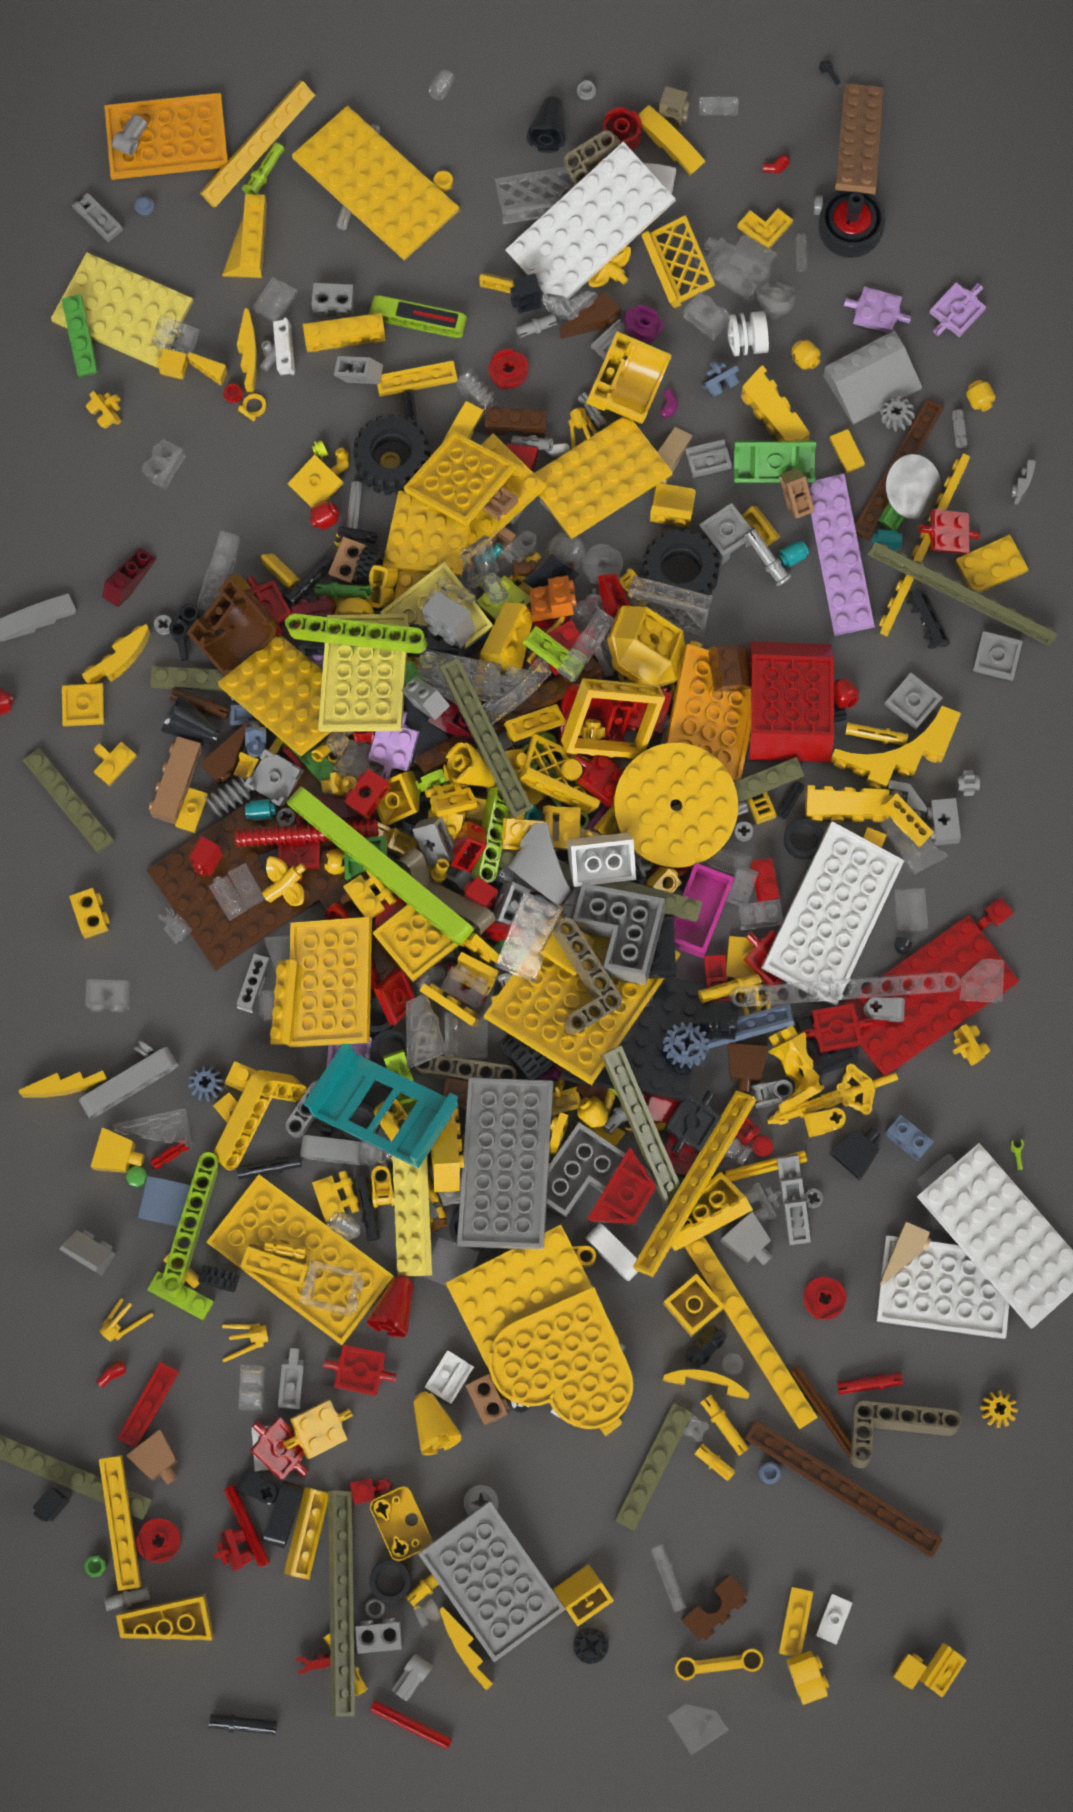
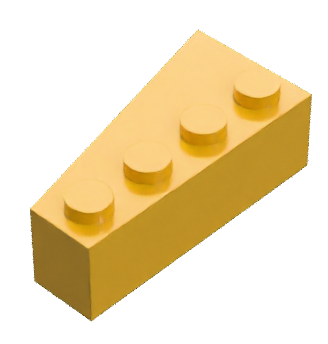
M456 1107L449 1122L431 1148L434 1192L460 1191V1168H464L463 1155H459V1152H462V1140L457 1139V1136H460V1123H456V1120H459L458 1107Z
M722 1172L718 1173L707 1184L671 1246L674 1251L753 1210L744 1194Z
M205 1593L123 1611L116 1615L120 1638L197 1639L210 1641L214 1638Z

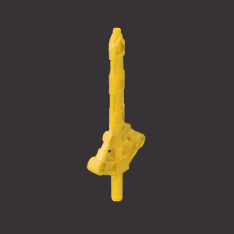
M849 1064L846 1067L842 1081L836 1087V1091L828 1092L811 1101H803L796 1107L782 1113L778 1110L770 1119H767L768 1124L783 1125L789 1123L788 1120L799 1116L803 1118L807 1114L824 1108L828 1109L840 1103L844 1107L850 1106L855 1110L861 1111L863 1115H869L872 1111L875 1088L897 1081V1074L894 1072L872 1080L868 1075L859 1070L856 1065ZM852 1077L859 1085L851 1087L847 1082ZM862 1093V1103H855V1096Z

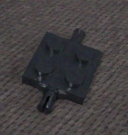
M707 1090L702 1100L696 1099L688 1093L687 1102H679L664 1127L665 1130L677 1139L671 1149L672 1152L679 1155L684 1145L689 1146L697 1153L701 1152L721 1119V1116L709 1106V1103L715 1096L714 1093Z

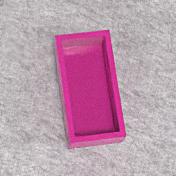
M695 863L682 896L702 901L703 904L697 923L674 916L676 949L704 959L735 877Z

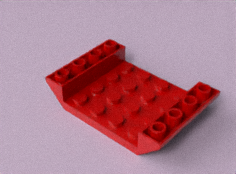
M750 641L751 736L749 738V760L788 761L797 757L798 762L831 763L834 741V655L831 644Z

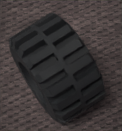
M510 1034L499 1042L500 1049L528 1080H537L553 1066L552 1060Z

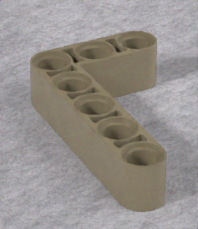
M603 131L566 154L564 164L575 185L581 181L584 175L591 172V166L606 158L620 145V140L610 131ZM611 137V144L606 146L607 139ZM595 148V153L589 156L590 150ZM578 158V164L573 166V161Z
M411 848L397 861L399 867L469 923L474 929L473 933L481 935L495 921L494 914L488 908L433 882L425 858L416 848Z
M564 918L555 925L553 934L594 999L573 1012L564 1021L566 1032L577 1034L619 1008L622 1004V997L575 921L570 918ZM561 925H565L569 929V934L561 930ZM573 943L579 945L580 952H577L573 949ZM584 961L591 964V970L584 967ZM595 979L602 982L603 988L596 986ZM607 997L613 1000L614 1006H609L607 1004ZM589 1008L595 1009L596 1017L590 1015ZM572 1018L579 1021V1028L572 1025Z
M427 1012L421 1017L414 1057V1067L418 1074L469 1081V1078H483L480 1075L481 1071L489 1069L492 1071V1075L489 1078L483 1079H502L503 1073L510 1072L513 1075L512 1079L517 1080L515 1069L509 1065L436 1055L440 1031L439 1018L433 1012ZM428 1019H433L436 1021V1025L428 1028L425 1026V1022ZM429 1039L433 1044L430 1048H423L421 1046L422 1042ZM421 1060H427L430 1064L427 1068L421 1069L418 1067V1063ZM442 1063H448L450 1069L442 1072L439 1070V1066ZM469 1066L471 1072L468 1075H463L459 1072L460 1068Z
M860 1401L855 1406L852 1416L851 1463L857 1468H864L869 1464L873 1449V1428L952 1436L959 1429L961 1416L958 1412L949 1409ZM865 1411L868 1416L862 1417L858 1412ZM886 1413L890 1418L883 1419L880 1414ZM907 1415L912 1421H905L902 1416ZM928 1417L932 1419L933 1423L928 1424L923 1418ZM945 1420H952L955 1425L949 1426ZM857 1432H865L867 1434V1437L862 1438L857 1434ZM862 1452L866 1455V1458H859L856 1453Z

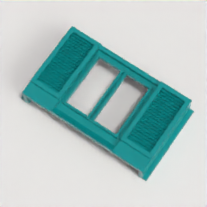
M342 1044L303 1104L308 1107L313 1117L341 1129L419 1169L458 1106V1096L450 1093L448 1097H445L356 1054L350 1044ZM376 1080L393 1090L369 1127L365 1129L349 1120ZM401 1092L417 1100V1103L391 1142L375 1134L374 1131Z

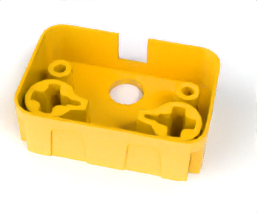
M404 1486L397 1488L371 1502L370 1510L390 1555L395 1561L400 1562L408 1559L433 1542L432 1536L409 1488ZM380 1503L388 1505L386 1509L387 1518L383 1513L377 1512ZM410 1513L418 1516V1522L415 1526H409L406 1523V1516ZM396 1539L402 1546L406 1545L407 1548L404 1549L405 1554L395 1553L397 1549Z

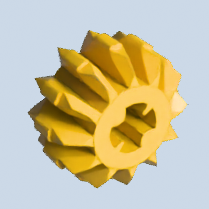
M1001 1390L997 1391V1397L993 1392H990V1399L986 1397L982 1399L987 1404V1406H980V1410L987 1411V1413L982 1415V1418L985 1419L989 1416L990 1419L987 1424L992 1425L995 1421L996 1428H1000L1001 1421L1005 1427L1009 1426L1007 1419L1010 1421L1016 1419L1010 1413L1018 1412L1017 1408H1011V1405H1014L1016 1401H1008L1010 1398L1009 1393L1002 1398ZM996 1404L1003 1406L1002 1415H999L1000 1412L996 1413L994 1411L997 1407Z

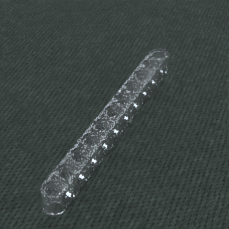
M942 971L738 986L731 990L729 998L733 1004L739 1007L950 992L958 989L960 978L953 972ZM947 976L953 978V983L949 987H946L944 983ZM930 977L932 985L926 989L924 987V980ZM906 979H910L912 983L908 990L903 988V982ZM889 980L891 988L884 992L882 984L884 981ZM864 982L870 984V990L867 993H863L861 990ZM847 983L849 991L843 995L840 992V987ZM822 985H827L829 989L825 996H821L819 993ZM805 986L808 993L805 997L800 998L798 991L801 987ZM781 988H785L787 991L784 999H779L777 996V992ZM762 989L765 990V999L758 1001L756 997L757 992ZM739 991L745 993V999L742 1002H737L735 999V995Z

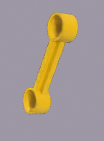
M747 1649L742 1655L695 1661L689 1657H683L676 1662L675 1672L683 1680H690L696 1674L740 1668L754 1672L761 1668L763 1657L756 1649ZM754 1652L759 1656L760 1663L756 1668L745 1666L744 1657L747 1653ZM688 1660L694 1665V1671L690 1676L684 1677L679 1673L678 1665L681 1661Z

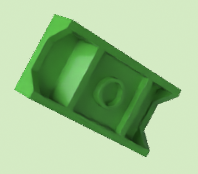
M734 440V483H781L779 475L798 468L806 476L807 483H815L816 440Z

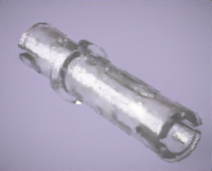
M664 1544L650 1549L658 1567L656 1571L661 1575L673 1607V1612L675 1613L687 1608L672 1567H674L673 1563L669 1562Z

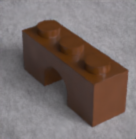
M486 407L485 435L505 436L507 431L516 430L523 432L525 437L535 435L538 438H545L546 410Z
M728 1575L713 1589L720 1598V1607L715 1613L708 1614L697 1605L681 1620L699 1641L702 1638L706 1641L715 1633L713 1628L718 1623L723 1625L731 1617L729 1614L734 1608L739 1610L747 1602L745 1597L748 1594L731 1575Z

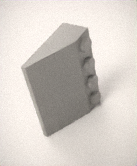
M895 331L825 366L823 374L824 379L853 425L881 411V409H885L884 402L890 404L891 398L897 401L899 396L904 399L922 390V385L907 351Z

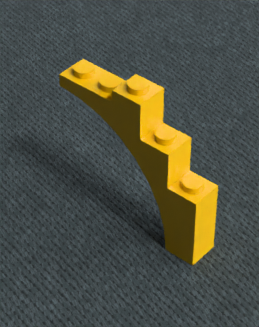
M941 706L934 721L912 742L892 751L868 755L835 749L831 762L840 769L848 768L853 770V773L858 776H868L866 784L871 789L886 790L894 770L898 771L897 773L901 776L913 777L921 756H925L930 762H942L961 713Z

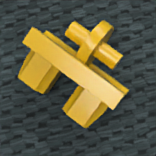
M95 391L89 394L92 399L86 404V407L94 415L100 410L103 412L97 419L101 427L106 429L113 423L119 425L122 422L115 412L120 409L118 405L120 397L118 395L111 396L109 393H106L103 397L102 394L97 395Z
M336 772L330 773V779L321 781L322 792L345 799L347 792L350 789H354L357 785V779L353 776L343 777Z
M965 1024L953 1033L956 1038L954 1042L957 1046L953 1050L954 1055L961 1053L964 1059H968L971 1066L977 1064L990 1052L986 1043L983 1042L978 1045L975 1040L980 1035L976 1025L968 1026Z

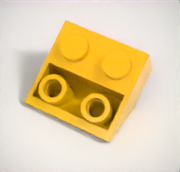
M589 1564L553 1589L577 1627L614 1601Z

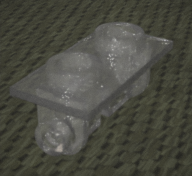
M735 96L699 97V116H738L739 98Z
M219 876L213 880V884L209 885L210 890L229 921L247 911L227 876L223 878Z

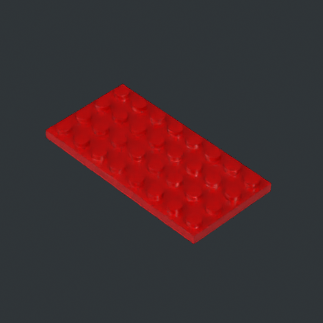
M968 915L841 1005L854 1003L856 1015L861 1020L867 1018L863 1009L872 997H897L905 999L904 1021L890 1022L873 1019V1026L863 1027L860 1031L862 1046L860 1047L881 1075L886 1076L1020 981ZM874 1004L870 1007L874 1009V1012L878 1010Z

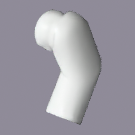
M567 443L553 444L552 451L546 452L551 457H560L570 451V446Z

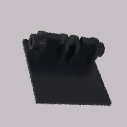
M551 553L523 582L531 588L548 586V579L568 576L569 580H573L575 583L576 578L580 574Z
M698 1000L693 1027L700 1026L699 1032H706L704 1038L735 1040L740 1003L723 1001L701 1003Z

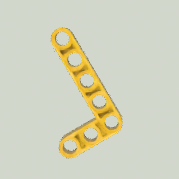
M265 1070L255 1071L251 1075L213 1152L217 1156L218 1162L227 1170L235 1169L240 1164L271 1099L298 1102L307 1091L306 1086L293 1075Z

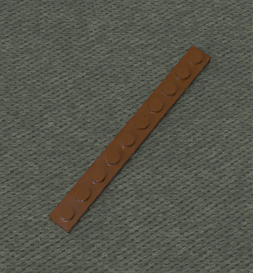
M591 657L584 661L585 665L573 681L564 674H561L488 716L492 727L496 728V735L498 736L507 731L504 726L506 721L549 707L563 699L565 691L571 684L581 683L582 678L598 679L604 675L603 670L595 659ZM454 735L414 759L424 775H427L444 767V764L447 765L448 758L446 756L457 743H469L474 748L478 746L475 742Z
M755 1421L744 1440L928 1557L932 1558L943 1540L935 1533L760 1422Z

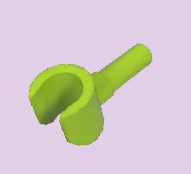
M1020 1139L1019 1148L1014 1146L1013 1140L1010 1145L1011 1151L1015 1153L1018 1170H1023L1021 1151L1024 1147V1142L1022 1139Z

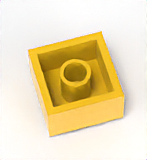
M695 1274L663 1303L691 1337L725 1308L698 1274Z

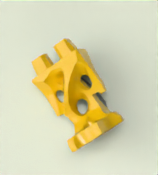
M794 1026L787 1027L768 1037L773 1045V1048L768 1050V1053L776 1056L781 1061L786 1077L795 1082L793 1094L779 1104L781 1113L799 1105L824 1089L819 1077L822 1065L814 1052L806 1046V1033L798 1034ZM800 1068L803 1071L804 1077L800 1073Z

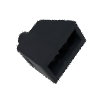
M872 1127L865 1135L856 1130L834 1147L829 1155L860 1181L880 1150L874 1143L881 1135Z

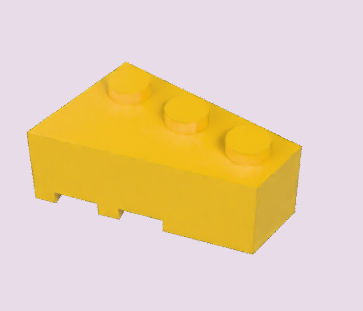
M504 603L480 652L498 674L514 678H520L527 648L523 642L530 634L533 622L531 611L523 603Z

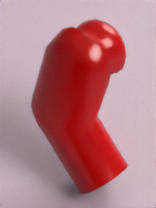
M117 1361L109 1366L97 1379V1384L100 1387H105L111 1380L123 1376L127 1370L126 1364L123 1361Z

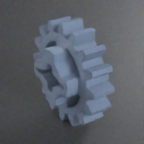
M681 1022L679 1028L673 1025L672 1031H667V1037H664L663 1043L666 1044L663 1051L668 1052L667 1059L673 1058V1065L679 1062L680 1068H683L684 1064L692 1068L693 1063L698 1066L701 1060H705L707 1056L705 1053H708L710 1048L707 1046L709 1039H704L705 1031L699 1032L700 1026L692 1028L691 1022L688 1026ZM687 1040V1044H688L687 1046H688V1047H687V1050L685 1051V1047H686V1046H685V1041Z

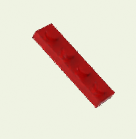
M162 1362L158 1364L117 1437L118 1440L133 1448L140 1445L180 1372Z

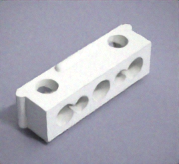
M287 318L273 321L277 370L280 375H294L295 366L291 324Z

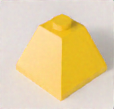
M413 770L401 773L387 780L391 785V789L376 808L383 825L388 826L419 812L420 791L416 787L415 782L417 780Z

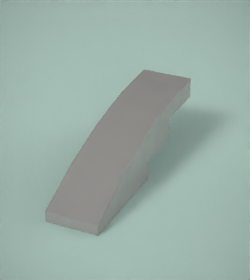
M69 594L45 600L1 618L0 642L34 633L36 628L54 624L57 619L74 615L76 609Z
M798 1154L777 1156L789 1245L809 1243L811 1239Z

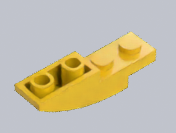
M146 624L137 626L128 636L117 639L114 645H112L115 652L113 655L105 656L102 662L96 666L92 665L84 671L85 673L82 676L87 684H95L106 676L112 682L123 674L135 662L147 644L151 634Z

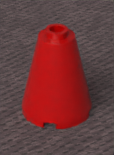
M399 1275L392 1279L368 1316L367 1325L377 1332H380L381 1329L387 1331V1335L391 1337H406L409 1331L413 1283L410 1282L411 1279L409 1277Z

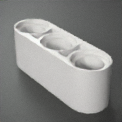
M599 1223L585 1237V1240L626 1281L629 1282L638 1273L633 1268L637 1258L604 1225Z

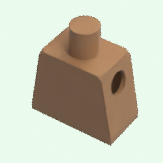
M160 1429L126 1455L153 1481L161 1476L165 1483L169 1485L178 1478L171 1468L178 1463V1460L164 1432Z

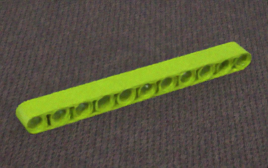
M300 786L286 802L295 812L454 943L461 946L474 931L469 923L306 789Z

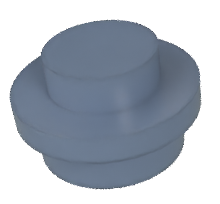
M142 196L135 201L134 206L138 214L148 216L153 212L154 202L150 197Z
M766 1462L759 1469V1477L766 1484H774L780 1478V1468L773 1462Z

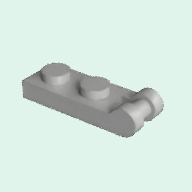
M87 192L79 202L76 201L72 204L73 209L108 243L123 231L122 226Z

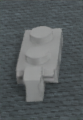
M290 1348L289 1359H284L282 1364L278 1408L300 1409L304 1360H299L300 1349Z

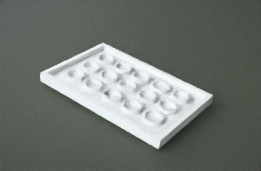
M887 1235L885 1237L881 1278L898 1237ZM930 1242L927 1251L922 1250L915 1259L884 1285L880 1284L876 1322L1006 1339L1009 1303L959 1245Z

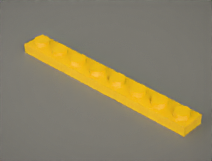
M299 81L202 189L200 194L212 207H216L315 96L304 81Z

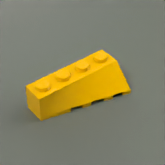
M245 194L244 213L222 276L262 278L267 215L265 195Z
M762 365L742 386V400L746 405H750L753 408L756 418L765 423L768 433L774 435L778 441L809 439L810 432L797 413L790 412L791 407L785 396H779L776 383L773 379L771 381L768 380L764 374L767 370Z
M808 785L805 793V818L812 819L816 823H821L823 820H831L834 823H840L844 820L863 822L864 819H872L873 822H883L889 818V815L880 805L889 797V790L863 788L860 792H856L854 788L845 787L835 791L832 786H824V789L815 790V785Z

